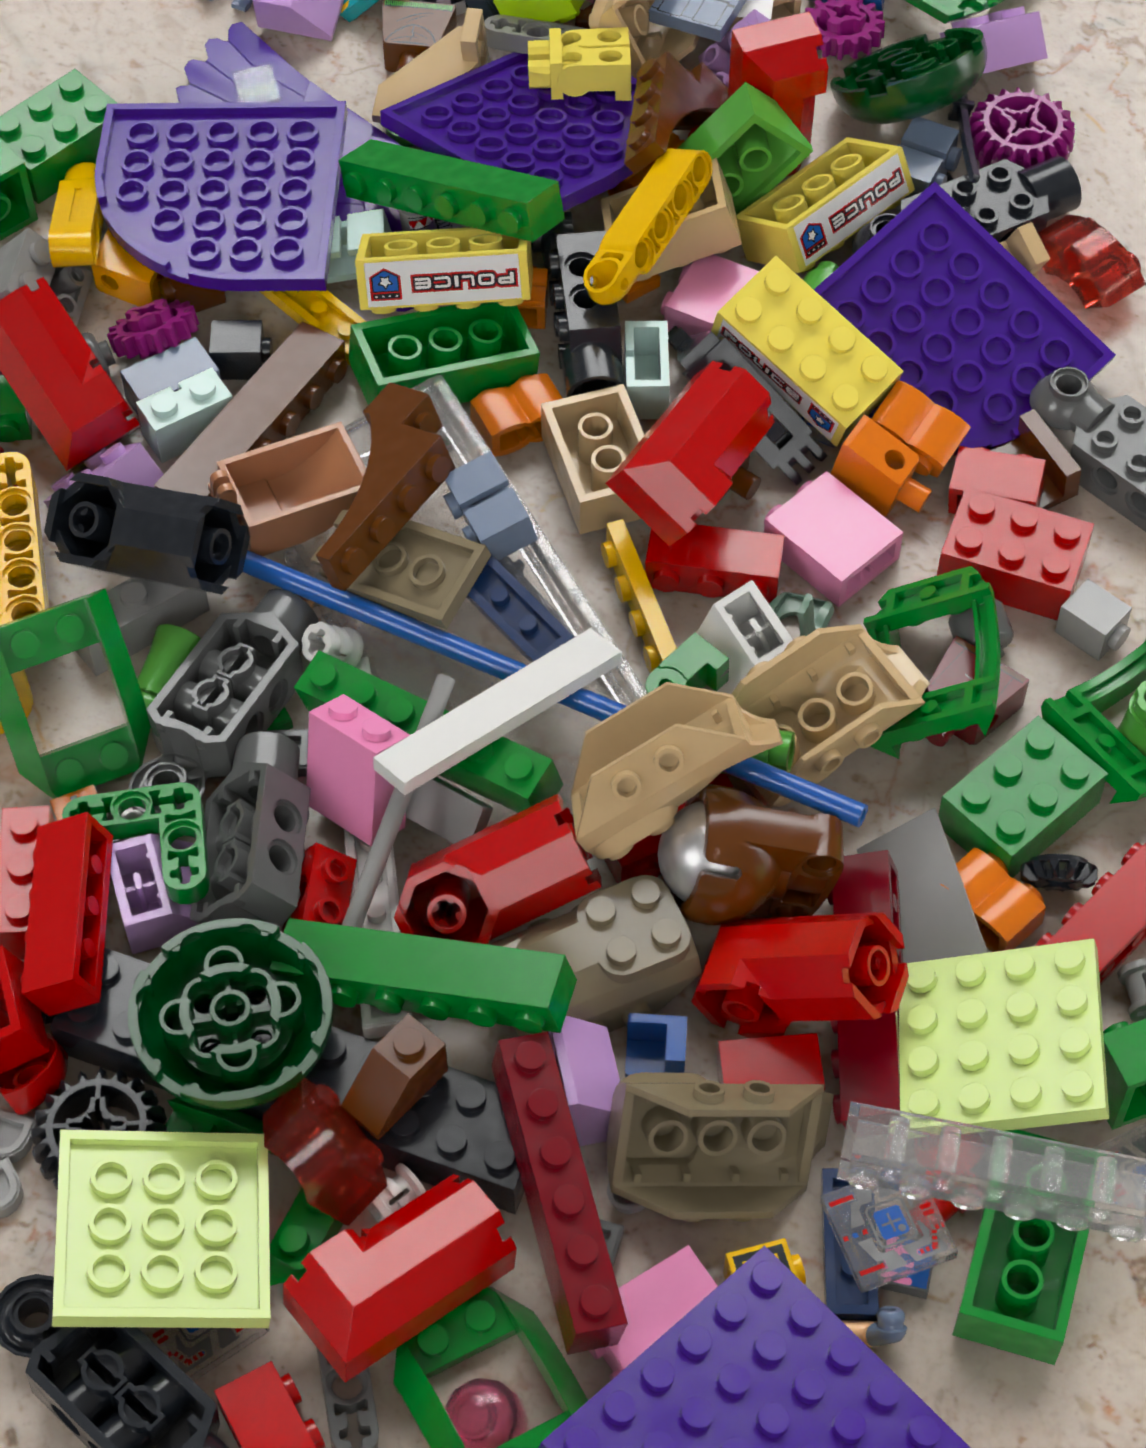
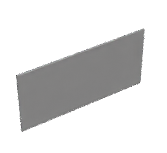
M936 808L857 848L858 854L888 850L897 868L901 933L903 934L905 949H902L903 963L988 953Z

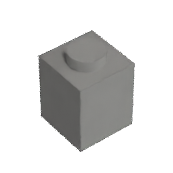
M1087 579L1061 606L1055 632L1099 661L1110 648L1115 651L1118 650L1128 638L1131 628L1127 624L1132 607Z

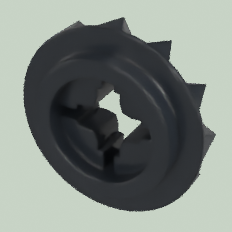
M1044 854L1035 856L1020 866V880L1031 884L1035 888H1043L1046 891H1079L1081 888H1089L1095 885V881L1098 880V868L1080 856Z

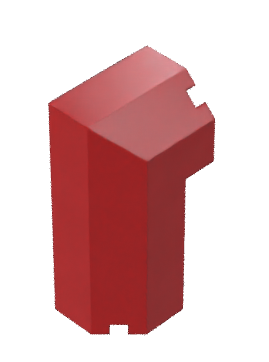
M809 11L732 30L728 99L745 82L749 83L774 99L811 144L815 95L826 93L829 68L826 57L818 59L816 47L824 44L822 34ZM801 163L787 176H791L797 173L801 167Z
M42 277L35 280L40 287L39 289L31 291L26 284L0 299V371L66 471L70 473L84 464L83 461L92 457L101 449L109 448L142 426L136 417L127 420L126 417L131 415L133 411L101 364L93 368L100 361L47 280Z
M712 361L696 373L605 483L669 546L686 535L696 525L694 521L702 513L707 515L716 506L733 484L732 476L775 423L773 413L768 416L767 408L771 405L770 393L745 368L734 366L730 371L719 369L723 363Z
M558 793L411 864L396 908L394 920L401 933L488 944L490 940L601 888L602 878L598 868L591 871L587 860L593 858V856L586 852L576 841L573 814L568 807L563 808V799Z
M884 912L740 919L736 922L720 924L691 1003L714 1025L725 1028L727 1020L740 1025L737 1034L747 1038L783 1036L786 1028L792 1021L875 1020L882 1017L881 1014L898 1011L909 978L907 963H898L896 950L905 949L903 934Z
M452 1174L371 1228L361 1229V1237L353 1229H344L310 1251L301 1262L307 1270L299 1281L291 1274L283 1284V1305L346 1383L515 1268L517 1247L512 1236L502 1241L497 1228L505 1224L500 1210L478 1184L468 1178L460 1182V1176Z

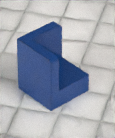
M628 1014L625 1077L641 1072L684 1073L687 1016Z

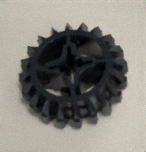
M100 1067L95 1079L88 1080L87 1075L80 1071L77 1078L79 1083L73 1086L61 1080L59 1087L62 1094L60 1096L46 1093L44 1101L48 1109L35 1110L34 1118L38 1126L31 1129L30 1137L33 1144H35L32 1150L35 1162L41 1164L40 1171L44 1179H47V1181L54 1179L53 1184L56 1190H58L60 1130H102L103 1122L106 1131L167 1132V1126L164 1125L167 1120L164 1108L158 1105L157 1094L152 1089L145 1091L144 1082L139 1077L128 1082L126 1073L120 1069L112 1079H108L106 1070ZM109 1107L126 1110L138 1120L127 1121L126 1116H115L110 1113Z

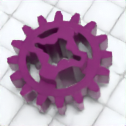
M816 0L814 1V8L806 7L805 12L809 11L822 34L824 45L816 47L817 51L822 50V57L831 55L835 56L837 60H842L844 55H850L851 58L858 59L859 52L870 55L872 54V47L881 46V39L884 38L885 20H883V11H876L875 3L864 5L863 0H828V2L823 3Z
M157 299L149 304L129 309L125 313L126 319H118L116 321L117 325L108 328L109 333L107 337L113 353H116L117 357L120 358L126 355L127 359H131L139 354L140 359L145 360L158 353H162L170 347L179 346L181 340L190 339V333L198 331L197 325L200 323L194 306L190 305L189 301L180 304L179 300H175L168 304L166 299Z

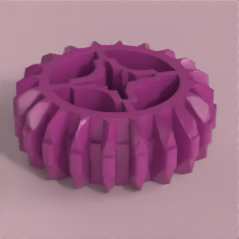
M1017 87L1013 93H1009L1002 88L998 96L988 94L985 101L978 102L977 107L972 112V116L969 118L975 157L979 161L980 169L1004 159L1024 168L1055 156H1062L1068 160L1075 143V123L1071 121V111L1063 110L1062 101L1051 102L1049 93L1042 96L1037 95L1034 88L1029 93L1022 92Z

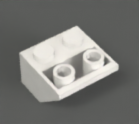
M753 580L714 603L697 631V634L729 658V681L717 691L728 694L734 691L740 680L746 677L752 667L760 662L770 661L782 653L793 640Z

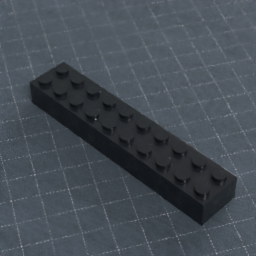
M104 948L100 1002L56 1014L50 1025L53 1037L70 1057L115 1073L121 1069L129 1078L135 1079L139 1077L144 1083L163 1089L150 1077L142 1066L134 1050L128 1028L127 1013L131 990L141 969L145 971L150 963ZM248 997L251 1005H258L262 1003L261 1001ZM212 999L201 1005L197 1012L201 1014L210 1013ZM333 1026L320 1059L298 1085L270 1102L237 1110L274 1125L298 1138L396 1172V1165L402 1163L420 1181L436 1186L452 1174L459 1175L460 1182L466 1178L472 1179L498 1209L512 1214H516L524 1195V1188L495 1082L448 1066V1071L377 1140L341 1109V1104L372 1048L378 1042ZM260 1034L253 1040L263 1044L271 1040L272 1037L267 1034ZM209 1043L203 1047L201 1052L210 1053L219 1044Z

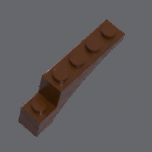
M668 51L656 60L654 58L647 60L637 72L624 164L634 174H637L667 151L669 138L673 130L691 131L697 125H702L728 100V87L703 62L690 71L685 69Z
M389 382L363 410L371 427L368 465L361 486L348 512L335 532L316 554L331 586L336 589L346 591L445 481L449 473L455 469V465L442 437L436 434L443 425L428 393Z

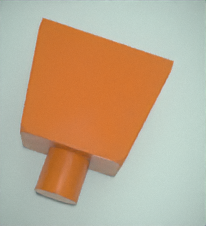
M863 415L843 442L830 473L884 517L888 516L898 501L919 513L933 491L912 478L920 461L918 454L866 415Z

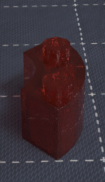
M1066 215L1038 232L1050 257V260L1043 266L1045 273L1057 276L1065 281L1078 295L1085 309L1110 307L1146 285L1140 272L1141 264L1138 258L1132 252H1128L1109 231L1091 217Z
M304 1078L293 1089L280 1096L264 1113V1147L278 1156L295 1174L304 1189L308 1204L349 1226L387 1187L385 1173L381 1165L384 1161V1156L380 1149L367 1139L354 1120L341 1108L340 1099L331 1088L324 1084L316 1086Z

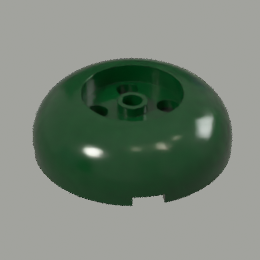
M952 28L944 31V38L928 41L927 35L922 34L876 50L872 54L866 55L843 68L844 78L839 76L831 80L830 87L839 107L847 115L858 121L870 124L903 122L935 112L963 97L981 78L987 61V46L983 32L975 28Z
M227 918L193 926L161 946L162 952L149 964L145 971L141 969L131 990L127 1013L130 1038L136 1055L144 1069L160 1087L178 1099L194 1106L213 1110H240L270 1102L293 1089L310 1073L320 1059L328 1042L333 1022V998L327 973L317 955L304 941L302 943L298 942L291 936L281 932L279 926L269 922L247 918ZM272 961L282 962L300 970L303 975L273 974L269 969ZM289 981L295 982V983L297 984L298 988H297L294 984L290 983ZM251 991L266 998L261 1004L251 1005L246 995ZM212 999L210 1013L201 1014L197 1012L201 1005ZM260 1034H267L272 1037L271 1040L263 1044L253 1040ZM209 1043L219 1044L210 1053L201 1052L203 1047Z

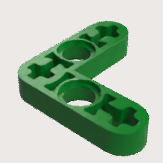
M176 782L81 796L73 799L64 807L63 819L88 812L113 835V840L160 833L162 876L168 897L178 904H192L200 901L208 893L210 880L204 809L199 790L194 785L187 782ZM185 803L182 809H177V804ZM154 806H159L161 813H155ZM131 807H142L146 810L143 815L135 819L121 817L122 813ZM106 813H111L113 820H108ZM182 836H191L196 839L193 845L185 849H176L171 846L174 840ZM189 866L191 872L190 882L182 884L181 867Z

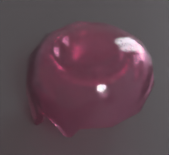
M485 1378L470 1380L451 1393L445 1406V1410L466 1448H496L525 1433L528 1424V1417L522 1399L502 1381Z

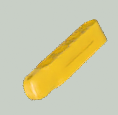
M668 148L663 155L657 158L603 237L599 250L584 270V286L595 303L610 305L620 301L628 293L638 276L647 274L652 269L709 184L713 168L711 156L705 150ZM591 277H593V285H592V287H591V284H590V278H591Z
M82 162L73 165L65 173L64 180L59 182L48 235L49 253L53 268L96 265L104 218L95 187V163Z

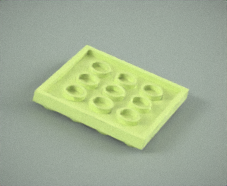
M1094 939L907 963L909 978L899 1005L900 1132L905 1142L1109 1119L1098 950Z
M60 1130L52 1327L269 1328L271 1311L268 1134Z

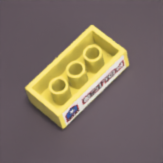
M846 137L738 213L736 217L747 261L766 265L772 258L777 256L792 271L802 273L813 268L816 261L827 253L842 247L844 241L858 232L864 225L885 211L897 207L903 198L915 190L903 148L901 146Z
M473 227L362 234L355 259L360 310H371L374 314H389L396 311L397 308L414 307L416 311L427 312L437 309L439 305L456 304V307L460 309H472L480 306L481 303L498 302L501 306H516L522 304L523 300H531L533 280L531 241Z
M777 256L772 258L717 312L711 329L717 338L720 336L725 337L789 405L836 447L852 432L863 415L868 416L886 398L903 373V370Z

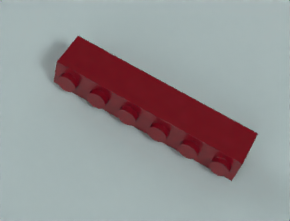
M882 850L844 856L843 871L838 882L827 897L829 904L833 905L834 915L884 912L901 932L898 871L889 851ZM896 949L898 963H903L902 949ZM899 1008L898 1011L893 1013L881 1014L882 1017L875 1020L830 1021L833 1033L838 1034V1049H832L831 1064L834 1077L839 1079L840 1094H834L833 1113L836 1123L843 1124L852 1141L902 1136L900 1132Z
M546 1031L498 1040L491 1066L566 1353L570 1355L618 1345L628 1322L549 1033Z

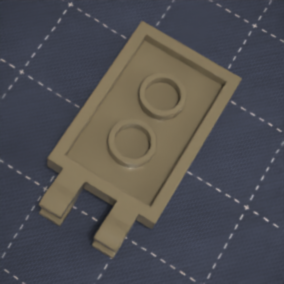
M342 510L340 512L337 519L333 523V525L336 528L339 526L340 522L342 521L348 510ZM409 520L346 591L447 630L491 557V554L486 545ZM322 546L318 547L317 551L310 560L313 564L319 566L321 565L316 557V554L322 548ZM321 568L319 574L322 577L328 579L323 569Z

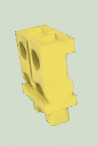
M628 27L575 29L566 31L561 34V28H549V40L528 41L529 89L551 88V100L563 99V93L568 96L578 97L586 94L588 91H615V101H632Z

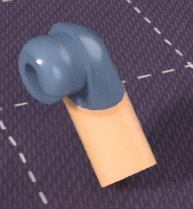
M896 1306L881 1307L877 1311L878 1321L841 1320L869 1348L900 1342L907 1331V1326L904 1325L905 1313Z

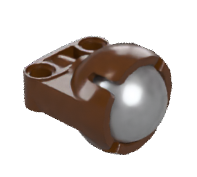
M715 784L707 785L695 796L687 800L685 807L675 814L674 824L662 833L658 846L660 872L670 888L671 894L683 917L695 923L713 926L736 922L747 915L762 918L813 916L838 882L844 868L843 824L836 816L830 814L805 815L765 808L756 798L737 788Z

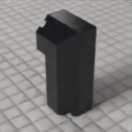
M78 472L70 479L75 482L67 489L59 488L51 495L44 532L49 541L55 542L59 552L55 551L60 562L99 572L220 595L229 588L222 586L228 578L236 580L243 572L250 534L247 526L239 524L237 514L244 515L239 504L220 498L126 483L109 477Z

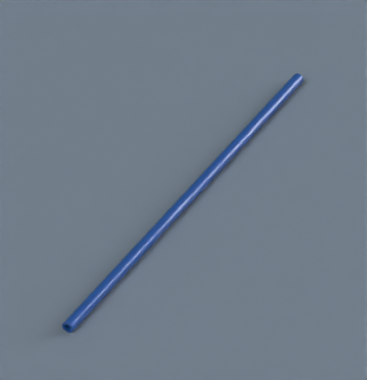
M247 550L243 573L479 671L504 680L527 666L524 663L348 591L336 589L327 582ZM584 688L558 702L600 721L607 719L626 707V705ZM752 757L723 770L725 773L819 812L836 816L841 821L858 828L864 822L868 812V805Z

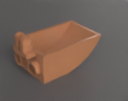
M340 421L217 461V471L213 472L210 476L208 490L214 498H220L241 505L244 515L237 514L240 525L248 527L250 540L247 550L265 556L301 544L334 526L333 523L342 510H349L361 486L366 467L344 425Z

